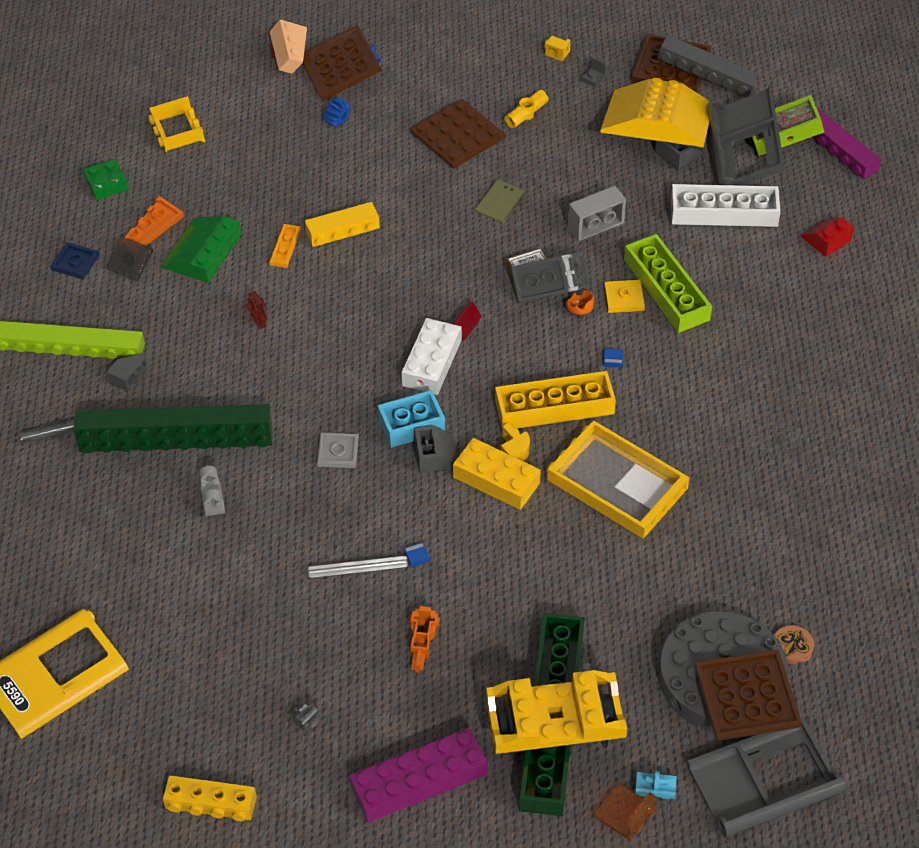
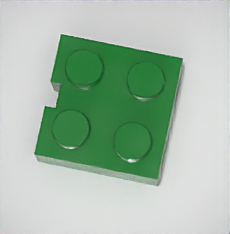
M116 158L83 169L84 177L96 200L129 190L127 179L124 173L121 172Z

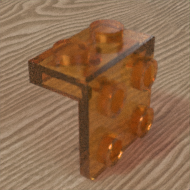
M617 785L596 811L595 816L598 820L630 841L636 833H640L648 817L651 818L656 812L657 796L649 792L642 799L623 785Z

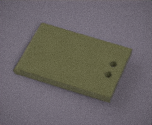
M497 179L474 211L503 223L525 191Z

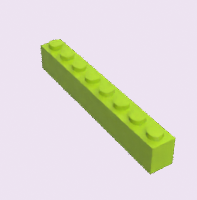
M0 321L1 351L15 350L39 354L53 353L55 355L68 354L72 356H90L92 358L107 357L109 359H121L142 354L145 345L143 332Z

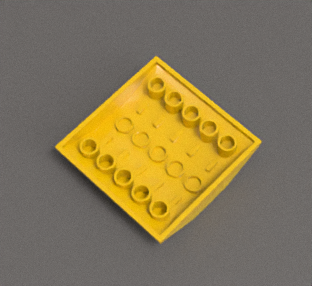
M659 78L647 79L614 90L600 133L704 147L709 127L707 104L710 101L678 81H662Z

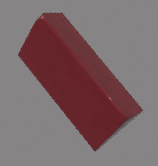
M469 301L453 323V325L461 326L463 341L482 318L473 301Z

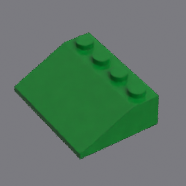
M225 216L194 218L161 264V268L209 283L240 238V221Z

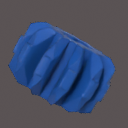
M333 98L325 108L324 120L331 126H342L343 122H346V119L349 117L351 105L342 98Z

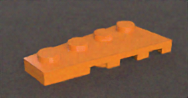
M158 196L156 203L147 209L146 215L138 220L136 227L131 228L120 242L121 248L134 256L184 217V212Z

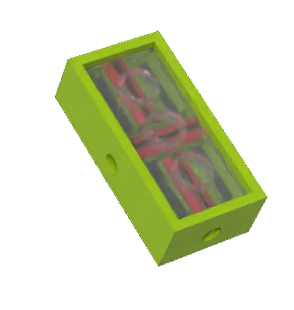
M811 95L775 108L782 148L824 133L820 115ZM763 133L752 136L758 155L766 154Z

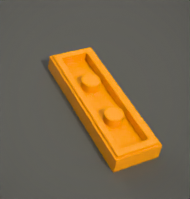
M283 224L269 261L270 266L288 267L301 231V226Z

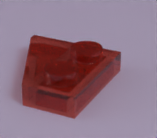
M256 291L249 293L245 306L258 329L266 327L265 320H267L263 309L266 307L262 297L259 298Z

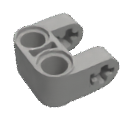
M213 466L203 467L199 474L205 515L208 517L225 514L217 469Z

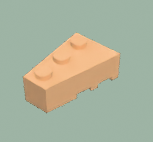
M279 20L270 30L275 57L280 71L294 73L303 63L307 27Z

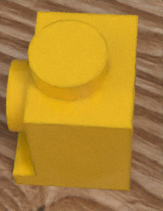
M551 36L544 44L545 55L563 61L570 52L571 40L567 39L565 41Z

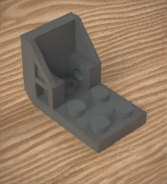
M583 251L511 267L519 302L590 287Z

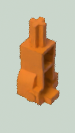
M420 606L419 609L412 611L409 620L413 636L411 642V657H413L411 670H415L417 673L424 669L425 658H429L430 641L436 636L437 628L440 624V617H438L436 611L431 610V607ZM418 625L429 626L428 633L417 632Z

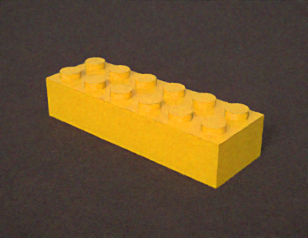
M607 371L495 387V403L501 427L508 422L513 428L518 429L615 413L616 399Z

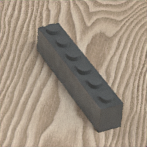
M667 35L657 57L659 60L745 97L750 96L759 76L754 71L670 35Z

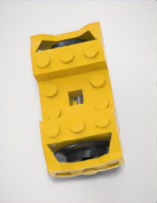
M596 670L575 672L572 675V682L531 687L530 678L510 680L494 687L486 688L489 722H491L490 732L491 737H493L495 753L508 752L512 760H515V751L601 741L603 748H607L609 740L626 738L627 725L621 709L615 672L607 673ZM608 684L609 694H603L600 686L597 685ZM495 697H504L502 706L495 707Z

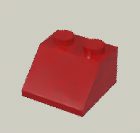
M842 217L830 218L802 234L801 237L827 257L851 241L854 226Z

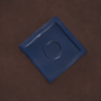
M67 242L50 268L52 271L83 280L100 254L99 251Z

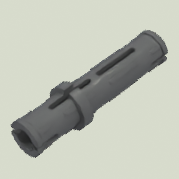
M74 419L65 422L57 421L55 422L56 424L21 431L22 444L57 435L60 437L65 433L74 431Z

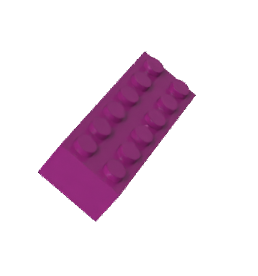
M469 727L350 775V785L367 823L487 775L488 762Z

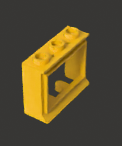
M188 96L149 108L151 115H148L150 124L155 125L153 126L155 136H159L157 137L159 145L164 147L166 152L194 142H205L203 129L199 125L198 118L196 119L194 109L190 106ZM185 113L192 130L166 137L159 120Z

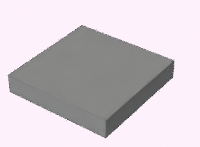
M321 433L317 467L356 468L359 434Z

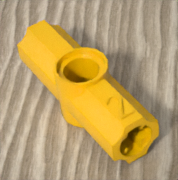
M540 90L529 98H522L519 101V106L504 117L507 125L513 128L517 127L524 120L532 119L534 112L549 101L546 92Z

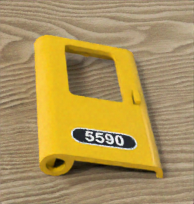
M81 609L0 660V710L13 726L20 739H22L120 676L129 668L95 623V617L92 612ZM83 628H88L107 652L108 656L64 685H58L39 660V656Z

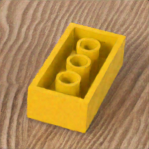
M475 438L469 442L453 464V478L519 510L522 509L540 484V469Z

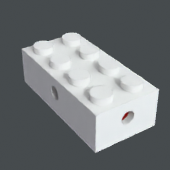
M426 318L402 370V386L424 392L432 390L434 394L438 395L462 341L461 326Z

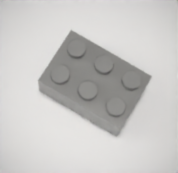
M616 186L570 203L568 229L578 241L623 224L626 198Z

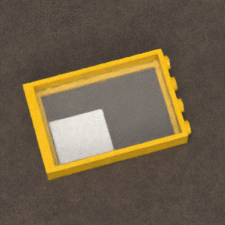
M594 420L589 426L586 425L581 434L571 441L570 446L566 450L561 451L558 459L555 462H551L547 467L548 481L642 539L646 537L688 489L690 478Z

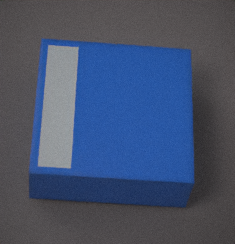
M605 348L604 367L622 368L623 349Z
M423 542L404 548V553L411 567L430 561V556Z

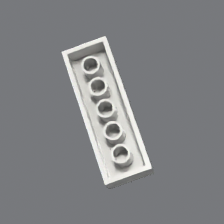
M672 184V224L778 227L780 218L778 186Z

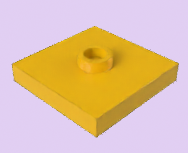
M640 280L604 282L608 313L645 311Z

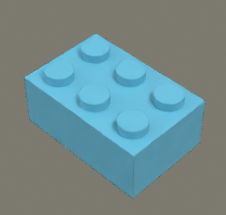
M432 390L378 405V420L391 448L415 441V428L436 426L445 431V417Z

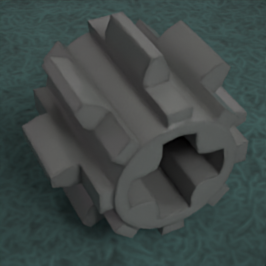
M310 702L304 705L300 703L294 709L295 714L292 715V719L302 730H306L308 727L312 729L319 723L317 719L320 717V712Z

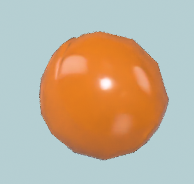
M584 290L581 295L573 293L571 298L567 299L566 308L573 315H587L593 309L594 295L587 290Z

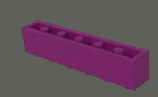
M816 107L822 121L824 133L815 135L812 138L862 179L877 172L881 158Z

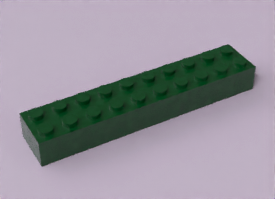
M270 404L75 411L74 433L79 452L84 453L272 446L273 427Z
M543 613L534 686L572 682L573 673L579 672L585 617ZM571 745L526 750L519 811L563 816Z

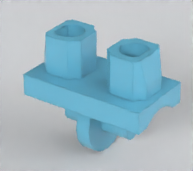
M655 771V774L637 772L635 795L675 799L677 776L661 775L660 771Z

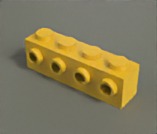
M372 202L305 220L306 234L312 247L380 228L379 215Z
M169 775L163 801L165 809L174 813L187 811L196 816L208 814L218 819L230 817L242 822L252 819L257 796L255 787Z

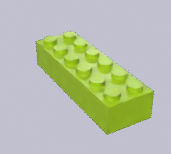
M657 234L625 246L624 261L637 279L641 281L643 287L678 333L710 321L712 305Z

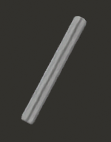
M403 555L314 565L308 567V576L314 578L403 568L408 566L407 556Z

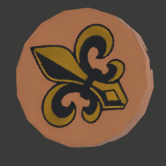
M795 625L785 626L774 634L785 652L787 663L797 664L798 662H805L812 656L814 640L811 634L804 628Z

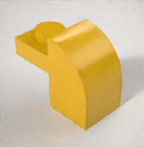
M508 422L502 426V437L506 440V443L501 445V451L525 462L530 452L529 434L527 432L520 434L518 429L513 428Z

